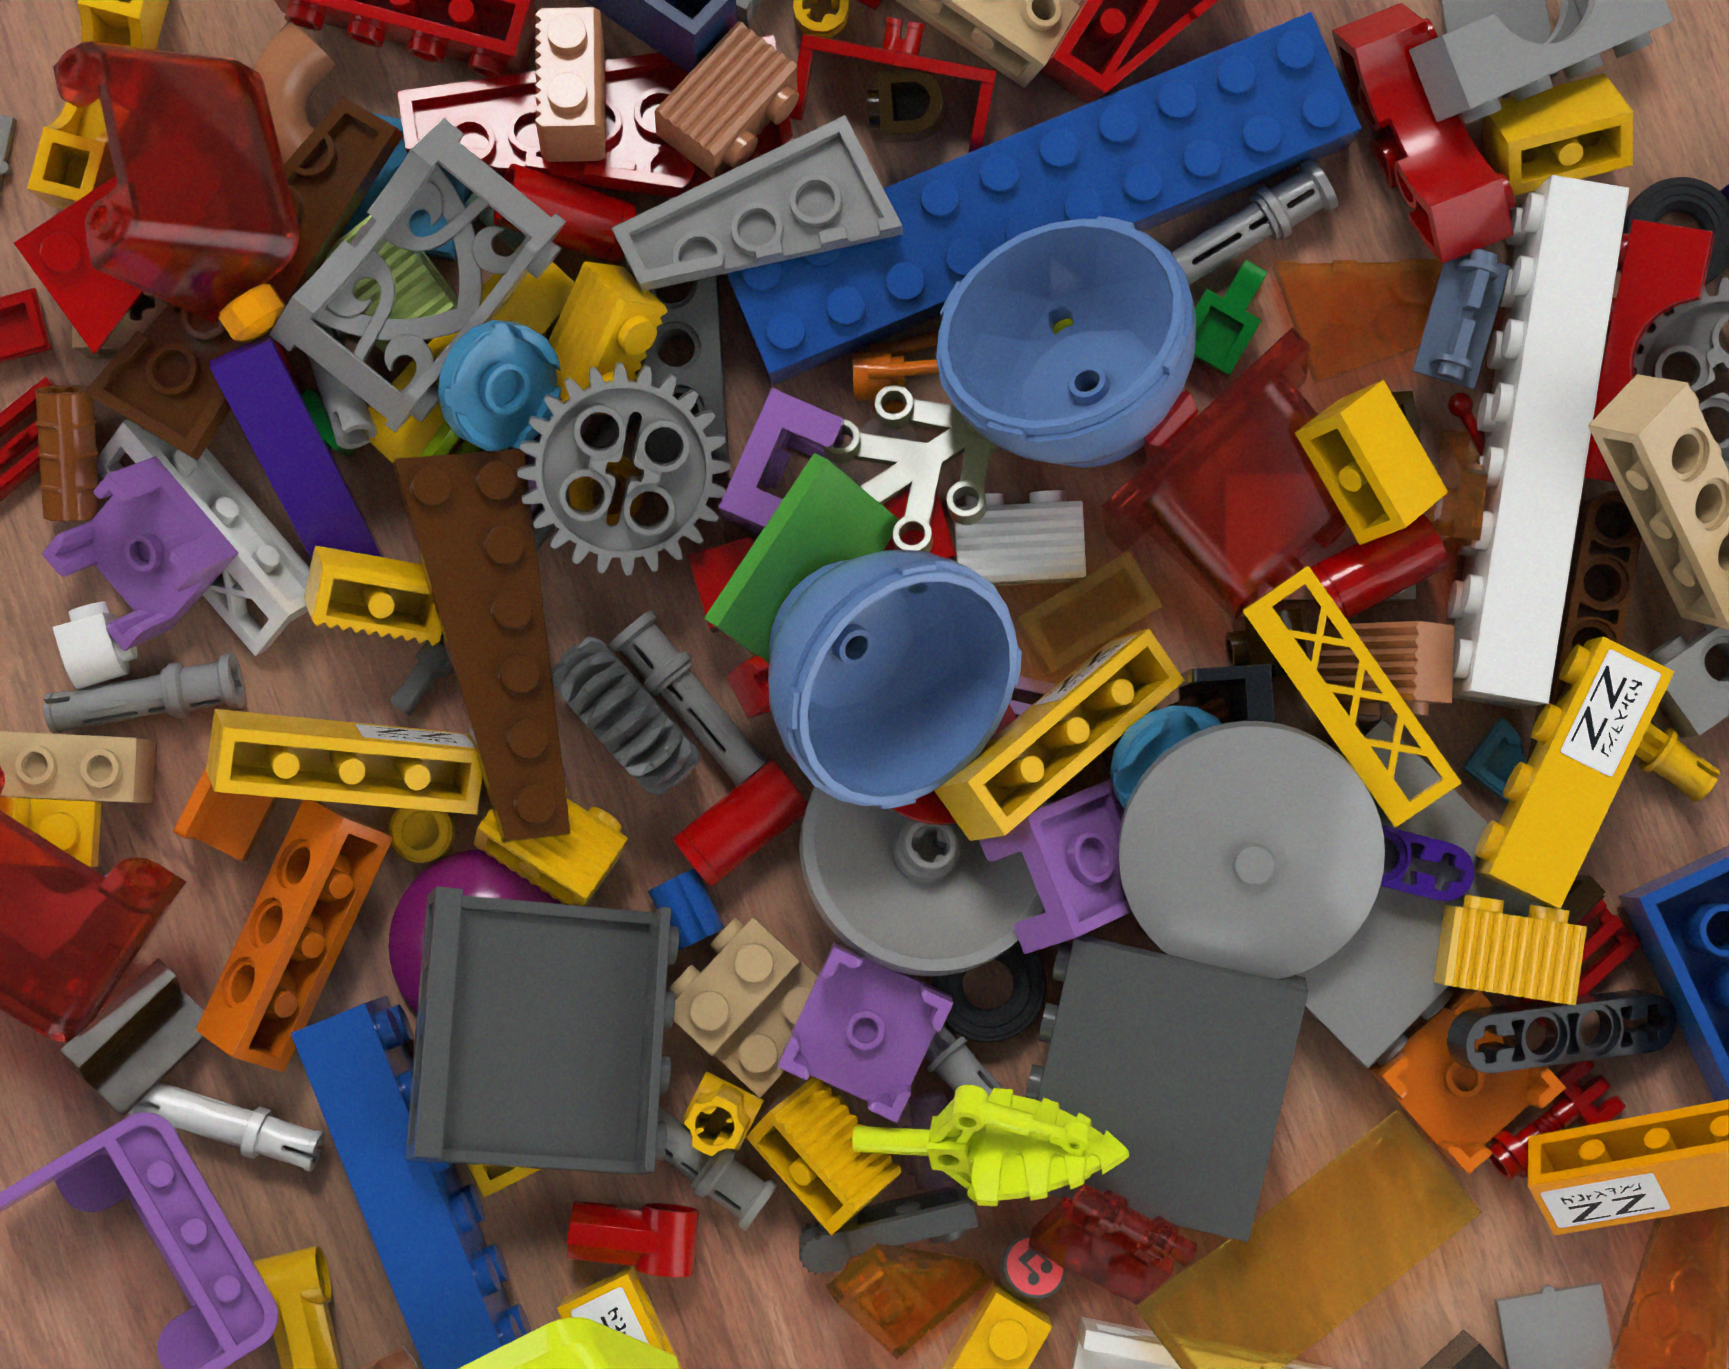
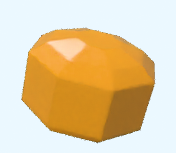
M263 283L231 301L219 313L220 316L218 318L233 340L249 342L272 331L286 305L272 285Z

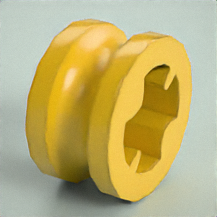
M793 0V15L796 26L803 34L834 38L844 30L848 23L849 0H831V8L839 7V11L836 15L825 14L822 22L813 21L811 9H804L806 2L817 3L819 0Z

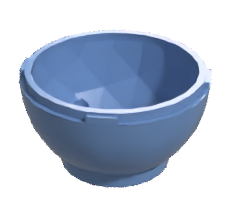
M1098 216L1097 219L1082 218L1055 222L1017 235L989 253L968 272L961 282L957 281L940 311L943 319L938 332L936 359L942 387L965 420L987 440L1005 451L1029 460L1087 468L1104 466L1126 458L1144 446V437L1164 420L1181 394L1194 361L1196 314L1185 271L1167 248L1147 233L1136 230L1133 223L1116 218ZM1067 318L1073 321V325L1062 329L1056 335L1053 333L1054 324Z
M880 551L825 565L811 573L792 589L780 606L772 624L769 639L770 662L768 667L770 711L786 751L816 788L837 800L862 806L877 805L882 810L916 803V798L929 794L946 783L981 753L997 730L1011 701L1014 687L1019 684L1022 650L1017 646L1016 632L1008 606L994 585L972 569L951 559L923 551Z

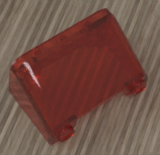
M94 41L82 42L76 47L67 50L61 56L60 60L53 66L57 90L61 99L77 108L86 107L97 99L101 101L118 184L104 198L96 201L86 216L85 229L92 267L212 323L218 322L219 313L231 301L248 290L267 283L281 272L294 256L299 241V226L264 82L260 73L234 58Z
M0 766L1 794L5 786V774ZM0 810V1009L51 1040L62 1042L72 1040L78 1033L84 1031L105 1008L130 974L183 889L186 881L160 864L147 858L139 857L123 859L115 865L105 878Z

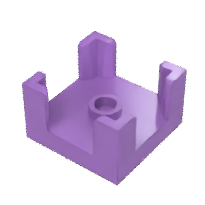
M771 388L719 505L725 522L759 536L783 500L767 493L766 490L768 486L776 489L783 477L791 457V453L784 451L785 447L788 446L811 457L816 453L833 463L826 456L823 446L841 447L845 435H838V433L842 429L844 419Z
M156 456L107 474L93 493L99 499L111 496L110 499L90 522L60 533L42 553L56 572L63 577L95 565L129 604L134 612L113 620L106 626L108 633L124 651L171 630L239 554Z
M1111 779L1035 809L1005 836L979 840L985 857L990 862L1020 851L1022 852L1045 909V913L1021 920L1014 925L1024 954L1077 938L1132 912L1124 893L1118 860V837L1125 809L1115 796Z
M834 940L781 1053L778 1067L804 1080H808L809 1076L812 1075L867 1101V1108L870 1111L898 1123L911 1095V1084L936 1031H941L952 1008V996L908 974L879 966L862 957L848 946Z

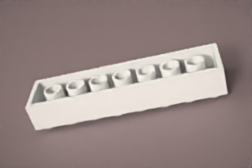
M1551 175L1533 193L1530 192L1526 200L1521 204V207H1515L1510 215L1514 235L1506 238V242L1508 245H1514L1515 248L1512 267L1509 269L1499 307H1505L1502 330L1494 331L1487 353V368L1495 369L1492 393H1484L1481 399L1477 416V430L1485 431V447L1482 456L1475 455L1473 457L1468 473L1467 491L1468 493L1475 494L1472 518L1465 517L1460 527L1457 553L1458 555L1466 556L1462 581L1455 580L1453 582L1447 606L1448 618L1456 619L1452 698L1513 709L1549 704L1591 436L1588 425L1593 421L1629 194L1628 187Z

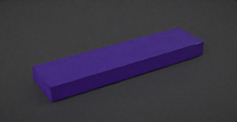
M268 334L210 360V369L311 560L315 546L384 557L272 337Z

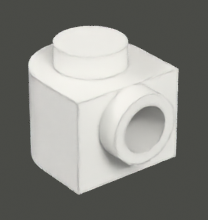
M106 601L68 611L71 622L52 627L65 670L72 684L77 689L128 675L130 672L129 661L138 657L136 646L124 651L106 630V626L111 621L118 619L116 614L109 613Z

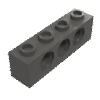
M626 260L627 271L630 272V273L634 276V274H633V272H632V270H631V268H630V266H629V264H628V262H627V260ZM716 275L689 281L691 283L690 292L681 302L670 304L661 301L666 306L667 313L660 317L662 324L657 327V336L653 345L645 351L647 357L644 358V364L651 367V385L658 387L664 378L672 374L676 377L673 396L677 399L692 389L699 394L695 402L699 413L711 410L716 416L703 430L705 435L722 434L726 439L725 444L711 451L712 458H719L730 463L719 277ZM657 289L649 290L658 300H660L656 296ZM674 338L687 339L695 346L692 359L680 367L668 366L660 360L662 347L666 342ZM639 369L638 371L635 372L636 377L638 376L639 371H640L641 369ZM669 427L655 429L648 435L645 441V452L655 461H668L676 456L680 449V436ZM730 470L713 474L712 481L731 479Z

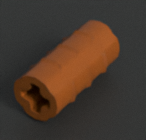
M53 385L36 389L37 422L35 425L38 427L39 451L37 457L40 458L41 473L39 488L42 490L43 518L46 520L58 522L85 521L93 519L100 511L99 498L93 493L100 480L98 479L97 472L98 449L96 448L95 435L97 418L94 416V398L85 393L89 386Z

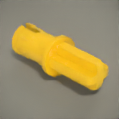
M1650 723L1635 753L1641 759L1639 763L1640 769L1644 772L1653 771L1660 777H1663L1692 802H1698L1703 799L1718 781L1716 777L1720 775V769L1687 748L1685 744L1677 739L1678 733L1673 728H1668L1662 732Z

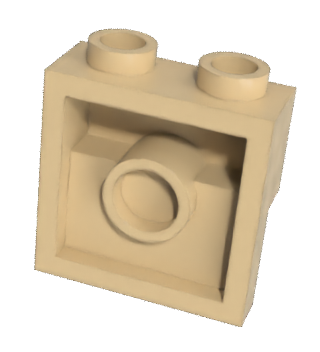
M753 916L745 926L735 917L709 945L718 953L709 965L700 973L691 964L668 990H672L675 996L673 1020L711 1056L714 1055L760 1098L785 1072V1070L778 1067L779 1058L818 974L756 916Z

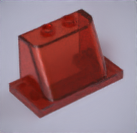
M1293 327L1102 505L1105 534L1122 553L1147 532L1234 621L1243 613L1244 608L1256 601L1270 587L1272 589L1276 588L1302 570L1305 566L1299 560L1313 546L1318 543L1323 549L1328 548L1349 527L1295 435L1296 431L1319 414L1298 390L1307 379L1311 345Z

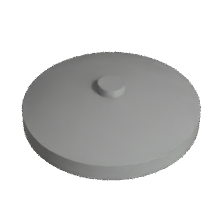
M1239 721L1212 726L1196 732L1173 745L1151 764L1138 781L1126 804L1118 837V860L1124 893L1131 911L1149 938L1166 954L1279 980L1305 972L1322 963L1340 950L1359 930L1369 915L1378 895L1384 871L1385 845L1381 820L1375 803L1362 779L1341 754L1315 736L1297 728L1265 721Z
M816 787L812 791L803 815L799 844L800 862L808 893L815 908L833 933L849 948L871 962L890 970L910 975L945 976L962 973L978 968L1005 953L1019 941L1014 929L1015 923L1039 915L1042 912L1043 904L1021 851L990 862L986 859L979 840L969 841L958 824L932 825L906 818L891 808L882 810L877 805L862 806L840 801ZM1048 799L1044 803H1042L1038 808L1048 805Z

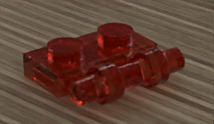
M1083 1184L1076 1191L1073 1200L1065 1196L1032 1228L1028 1248L1054 1261L1060 1267L1069 1269L1109 1290L1113 1295L1138 1305L1172 1275L1174 1261L1185 1267L1191 1263L1197 1251V1244L1178 1234L1179 1228L1176 1224L1161 1216H1157L1152 1220L1128 1207V1199L1112 1190L1102 1193L1087 1184Z

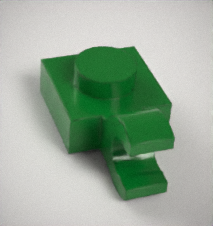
M1245 260L1223 298L1206 289L1195 307L1196 340L1194 359L1226 378L1230 376L1262 321L1245 310L1268 273L1266 270Z

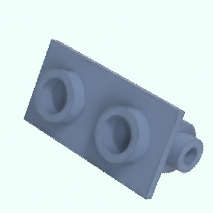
M1474 249L1472 255L1466 254L1443 263L1412 372L1469 389L1475 388L1510 268L1508 265L1497 262L1498 255L1489 251Z

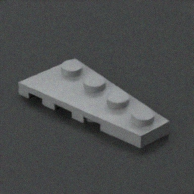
M844 115L614 226L612 231L642 292L903 235V226L850 123Z

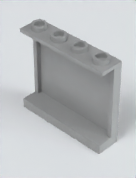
M1383 719L1371 721L1361 732L1364 737L1392 742L1394 730ZM1401 738L1400 743H1402V744H1407V743ZM1372 747L1387 768L1390 750ZM1341 751L1339 754H1341L1343 758L1349 763V761L1346 759V757ZM1398 752L1394 779L1409 800L1442 778L1419 755ZM1454 789L1395 829L1453 843L1463 848L1471 857L1475 868L1474 881L1470 889L1461 898L1452 901H1438L1380 886L1369 915L1354 936L1340 950L1322 963L1305 972L1296 974V976L1305 977L1307 981L1308 997L1305 1008L1352 1054L1350 1057L1354 1061L1367 1068L1375 1061L1381 1066L1389 1062L1408 1041L1403 1032L1420 1015L1425 1020L1434 1016L1453 995V992L1447 985L1435 983L1433 977L1436 970L1435 962L1438 957L1437 949L1445 905L1463 907L1465 895L1504 900L1503 914L1528 917L1529 905L1541 906L1475 873L1481 860L1480 857L1474 854L1475 848L1488 823ZM1370 793L1380 816L1381 825L1395 828ZM1384 838L1385 860L1383 873H1386L1393 867L1396 861V850L1390 840ZM1410 843L1411 862L1401 879L1403 883H1411L1410 871L1432 875L1436 878L1435 889L1440 891L1445 881H1456L1458 870L1449 866L1448 860L1450 855L1443 853L1440 862H1426L1415 859L1414 856L1420 847L1417 844Z

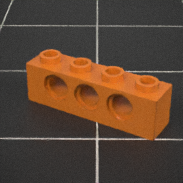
M302 800L197 1025L196 1031L233 1058L284 1073L296 1048L291 1033L306 1027L393 840V836L358 816L321 801Z

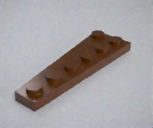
M343 97L286 161L281 173L276 178L270 180L249 203L250 212L227 238L223 235L220 236L206 252L210 256L185 286L182 283L176 286L163 301L167 304L165 309L143 334L137 331L90 384L85 393L198 461L231 409L210 369V360L255 341L237 342L233 340L219 320V313L231 301L263 283L272 285L287 306L292 296L321 267L400 142L403 135L398 128Z
M520 449L395 459L393 463L395 477L414 542H417L427 576L425 580L432 604H435L445 638L444 645L462 696V707L469 731L476 744L478 762L501 841L506 843L569 835L571 832L531 504H523L522 495L529 490L528 480L518 477L517 471L518 468L526 465L525 453Z

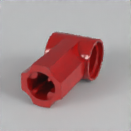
M575 1201L569 1221L567 1259L635 1266L637 1272L653 1276L671 1278L690 1277L693 1274L699 1210L689 1206L669 1203H644L642 1208Z

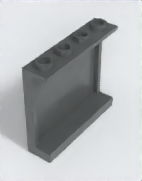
M436 886L427 895L405 1160L627 1175H644L655 1172V1161L663 1160L667 1142L666 1123L658 1121L659 1095L667 1094L671 1077L670 1057L662 1055L663 1029L669 1030L671 1028L675 1012L674 992L666 990L667 965L675 963L679 947L678 927L670 925L671 908L661 907L654 912L466 896L463 895V889Z
M1085 934L1074 938L1073 944L1068 942L1059 943L1052 979L1063 981L1064 984L1059 1005L1046 1003L1038 1041L1050 1043L1045 1067L1032 1064L1025 1097L1042 1102L1043 1098L1058 1102L1061 1110L1077 1117L1078 1113L1091 1119L1093 1128L1103 1135L1107 1130L1129 1151V1157L1103 1175L1102 1170L1091 1174V1177L1086 1179L1084 1184L1070 1190V1186L1067 1185L1052 1190L1048 1194L1249 1242L1308 997L1306 978L1294 975L1274 980L1085 936Z

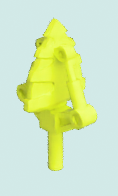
M975 1085L959 1086L955 1090L954 1099L938 1116H932L930 1129L855 1126L852 1137L854 1152L929 1156L932 1170L944 1171L968 1190V1197L977 1202L978 1206H998V1202L1001 1200L1019 1199L1029 1196L1030 1201L1047 1198L1048 1192L1067 1185L1070 1186V1190L1083 1185L1085 1180L1091 1177V1174L1102 1170L1103 1175L1129 1157L1127 1148L1106 1130L1103 1135L1092 1127L1090 1118L1081 1113H1078L1077 1117L1061 1110L1058 1102L1043 1098L1042 1102L1035 1099L1014 1095L1013 1089L993 1088L988 1097V1093L983 1088Z

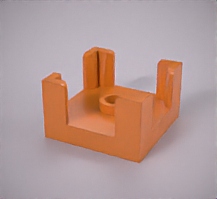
M1459 988L1441 1010L1431 1018L1424 1019L1406 1035L1408 1041L1397 1055L1382 1066L1376 1062L1368 1070L1448 1161L1463 1172L1471 1174L1492 1154L1490 1149L1484 1145L1494 1135L1500 1132L1529 1105L1542 1109L1566 1087L1547 1066L1498 1073H1482L1455 1062L1449 1053L1447 1045L1448 1030L1453 1020L1464 1011L1493 1006L1481 991ZM1485 1031L1483 1038L1475 1040L1474 1048L1477 1051L1480 1044L1496 1041L1504 1044L1503 1037Z

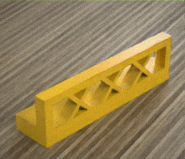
M1306 566L1243 609L1248 620L1395 828L1462 783L1309 566ZM1304 584L1321 606L1316 634L1288 629L1273 608L1275 604ZM1327 616L1343 639L1323 635ZM1295 638L1314 641L1311 660ZM1322 643L1351 648L1359 660L1354 688L1326 683L1317 667ZM1365 670L1381 692L1362 689ZM1333 692L1352 695L1349 714ZM1360 697L1386 701L1392 706L1397 714L1392 742L1364 737L1355 724ZM1403 725L1406 726L1419 746L1400 743ZM1372 747L1390 750L1387 768ZM1398 752L1427 756L1442 778L1409 800L1394 779Z

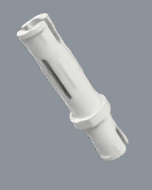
M159 1082L128 1112L129 1115L142 1112L155 1113L166 1118L175 1128L238 1147L242 1156L255 1159L260 1154L301 1167L308 1172L315 1168L322 1151L316 1147L317 1145L322 1146L325 1139V1132L315 1131L274 1118L273 1112L270 1109L259 1106L256 1110L252 1111L163 1082Z

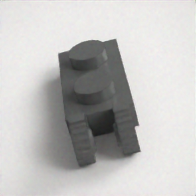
M961 1184L869 1205L832 1236L820 1222L813 1220V1223H806V1227L801 1229V1235H799V1261L802 1262L803 1268L806 1267L808 1269V1273L812 1271L815 1275L817 1273H822L823 1275L825 1271L830 1273L841 1271L851 1255L857 1256L866 1253L869 1258H883L900 1252L904 1248V1244L928 1238L932 1243H947L957 1240L967 1233L966 1229L979 1227L973 1200L968 1197V1190Z

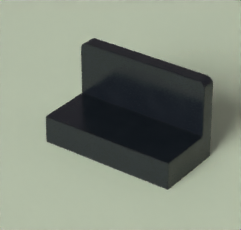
M1271 664L1196 668L1181 673L1185 681L1179 685V688L1228 685L1230 715L1233 722L1265 721L1275 723Z

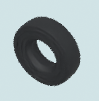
M1676 177L1652 184L1642 191L1628 206L1622 233L1630 234L1633 219L1658 223L1663 215L1670 212H1683L1690 215L1697 221L1701 230L1713 231L1715 234L1705 285L1716 279L1729 265V201L1715 187L1695 178Z
M1019 941L1005 953L994 959L1006 965L1013 977L1012 994L1007 1002L998 1008L981 1009L974 1006L966 998L963 990V979L967 971L945 976H931V986L952 996L953 1005L945 1023L956 1033L978 1042H999L1020 1034L1035 1020L1045 999V971L1036 951L1024 954Z

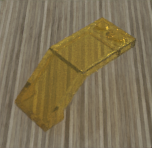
M1397 1109L1254 1221L1249 1242L1230 1238L1191 1267H1186L1135 1309L1181 1369H1283L1482 1214V1212L1406 1117Z

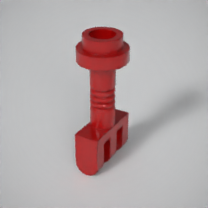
M1592 1060L1569 1063L1555 1075L1566 1089L1559 1094L1561 1099L1540 1115L1538 1119H1535L1533 1123L1527 1125L1515 1136L1504 1129L1493 1136L1491 1139L1493 1145L1489 1147L1492 1154L1488 1159L1504 1178L1512 1181L1518 1175L1522 1178L1528 1176V1136L1560 1131L1567 1128L1575 1120H1578L1582 1126L1608 1122L1625 1109L1626 1105L1618 1095L1608 1098L1597 1108L1592 1103L1610 1087V1084L1602 1074L1592 1078L1582 1087L1579 1086L1577 1081L1594 1067L1595 1064Z

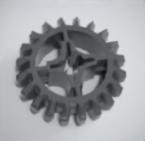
M588 636L578 646L573 645L560 657L561 661L551 669L553 686L584 722L586 727L591 730L601 744L607 748L649 793L662 796L671 787H677L690 775L689 772L700 762L699 750L651 693L649 694L642 683L603 641Z

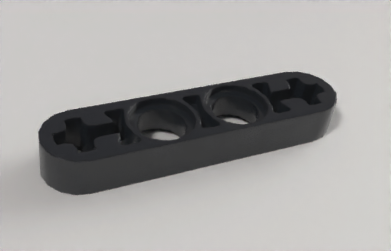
M1631 989L1577 996L1576 1005L1541 1000L1470 1009L1462 1012L1453 1020L1448 1030L1447 1045L1450 1055L1460 1065L1482 1073H1498L1655 1052L1663 1049L1671 1041L1676 1030L1677 1018L1673 1005L1665 997L1642 990ZM1595 1010L1600 1020L1599 1032L1590 1043L1584 1044L1580 1034L1581 1023L1589 1012ZM1647 1013L1649 1015L1648 1022L1640 1024L1639 1029L1624 1026L1623 1018L1634 1020L1646 1017ZM1542 1017L1546 1025V1037L1540 1047L1530 1051L1526 1043L1527 1029L1536 1018ZM1485 1031L1503 1037L1504 1044L1496 1041L1480 1044L1477 1051L1474 1048L1475 1040L1483 1038Z

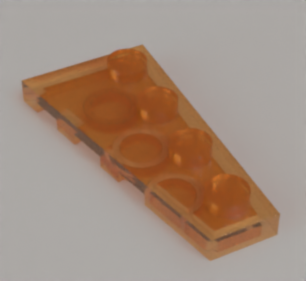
M1729 1206L1655 1218L1607 1369H1726L1729 1328Z

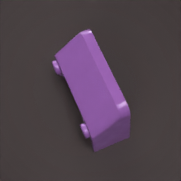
M149 1112L133 1114L0 1192V1213L55 1181L65 1200L72 1207L83 1212L103 1211L128 1197L192 1307L171 1320L159 1336L157 1353L164 1369H224L263 1345L274 1333L278 1323L279 1310L273 1294L176 1129L163 1116Z

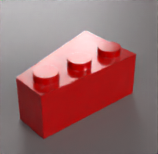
M1081 0L1078 4L1080 6L1079 10L1040 73L1086 104L1096 101L1218 0Z
M179 133L14 242V245L92 353L97 354L218 196L220 188L183 135Z

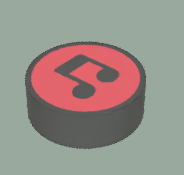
M1037 1234L1024 1235L1016 1239L1003 1252L998 1266L999 1278L1004 1289L1013 1297L1024 1303H1039L1052 1296L1063 1284L1066 1276V1261L1060 1248L1049 1238Z

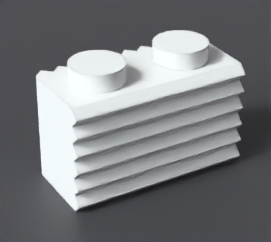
M1047 490L1029 493V503L1005 505L1003 494L985 493L987 508L985 515L980 521L972 525H962L953 520L955 561L972 569L994 586L1083 582L1086 578L1083 502H1067V491ZM970 495L965 496L966 506L957 508L970 510L978 504V500Z

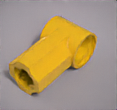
M706 1071L681 1123L690 1130L692 1147L709 1156H713L718 1151L724 1149H734L738 1152L764 1100Z
M316 1245L254 1260V1264L278 1305L279 1318L273 1335L281 1369H342L328 1306L332 1298L330 1272L321 1247Z

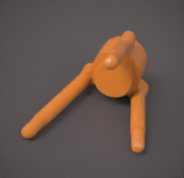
M939 331L895 342L870 343V350L853 351L855 401H872V413H876L875 398L881 389L890 385H899L906 388V376L939 374L937 359L905 362V355H902L937 346ZM891 401L885 405L883 410L885 412L900 413L906 405L901 401Z

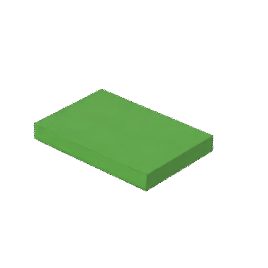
M814 453L704 619L751 654L762 657L769 664V639L772 624L780 606L792 589L808 575L825 565L883 551L892 538L893 528L899 519L832 462Z

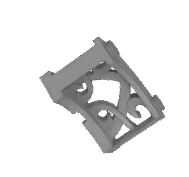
M445 118L409 151L391 180L367 212L371 215L368 222L358 230V234L350 244L343 240L315 274L292 296L269 334L288 351H291L295 346L299 347L386 417L388 421L385 425L395 433L411 415L421 423L439 403L438 384L441 367L452 346L471 328L491 321L528 273L536 279L543 274L561 251V248L553 240L566 223L556 213L550 217L461 144L460 141L465 134ZM441 169L447 170L480 198L465 208L459 194ZM490 206L526 235L520 247L509 256H499L493 250L494 238L505 232L503 228L496 226L487 227L475 235L472 222ZM426 210L431 217V226L435 225L443 214L448 224L432 235L418 237L412 233L409 223L415 211ZM453 239L459 266L457 308L428 317L389 319L395 304L396 286L388 264L378 252L387 241L401 249L424 252L439 248ZM482 269L493 274L503 275L481 304ZM365 278L375 279L381 288L380 301L373 316L363 314L370 307L372 299L360 301L354 294L356 284ZM320 322L339 331L360 336L361 339L357 344L354 354L317 323ZM459 332L434 361L433 353L424 340ZM377 340L390 341L384 355L385 364L389 371H393L395 361L401 356H410L417 364L414 378L401 391L365 363L368 354Z

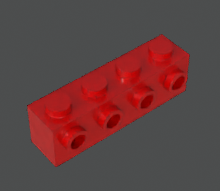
M274 0L282 13H285V20L292 22L296 26L314 31H321L323 24L346 29L345 35L348 38L373 47H382L384 40L407 46L406 51L410 55L432 63H443L445 56L469 62V70L487 78L503 76L506 73L517 74L525 72L536 35L535 14L538 10L534 0Z

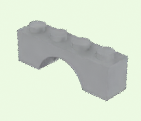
M1561 0L1557 25L1550 38L1544 44L1527 41L1517 36L1493 13L1410 49L1409 52L1436 121L1438 122L1461 113L1465 124H1468L1501 110L1502 106L1498 97L1512 91L1516 102L1552 88L1553 84L1549 75L1563 69L1566 79L1569 80L1604 65L1600 53L1613 48L1616 58H1619L1653 44L1649 31L1674 20L1666 0Z

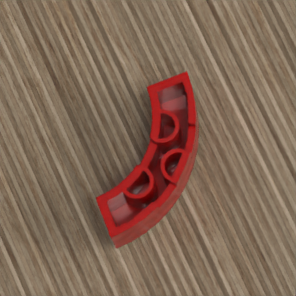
M1399 3L1333 29L1332 34L1354 107L1361 105L1367 122L1379 134L1378 138L1370 142L1372 152L1390 189L1399 186L1406 203L1411 208H1416L1415 211L1408 213V220L1430 251L1443 264L1471 253L1474 249H1481L1513 236L1509 211L1515 208V197L1508 179L1502 173L1497 174L1487 163L1473 143L1458 114L1438 122L1436 121L1410 55V49L1438 37L1431 21L1428 18H1421L1403 3Z

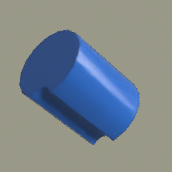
M695 868L647 891L656 910L661 907L671 908L670 925L677 926L679 931L678 951L725 928Z

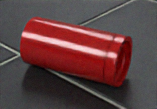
M515 163L509 166L504 175L506 181L550 217L556 213L566 221L553 240L556 245L615 264L620 261L624 254L614 236L612 227L636 216L635 203ZM494 210V225L524 234Z
M1422 514L1406 528L1361 545L1357 542L1310 568L1348 620L1449 567V559L1437 531L1425 514ZM1312 595L1317 607L1320 610L1321 606L1319 605L1315 597ZM1327 616L1326 620L1328 621V623L1331 626L1335 627L1329 619V617Z
M772 758L672 838L700 876L710 887H714L721 879H724L804 815L808 801Z

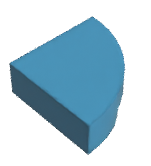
M1498 718L1460 768L1506 804L1509 802V799L1503 797L1506 782L1519 762L1526 764L1520 736L1509 722L1504 718Z

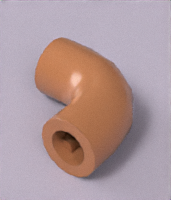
M290 21L267 43L249 72L243 105V117L251 149L273 178H276L281 173L286 161L315 130L308 120L306 112L307 101L314 89L336 67L333 60L307 34Z

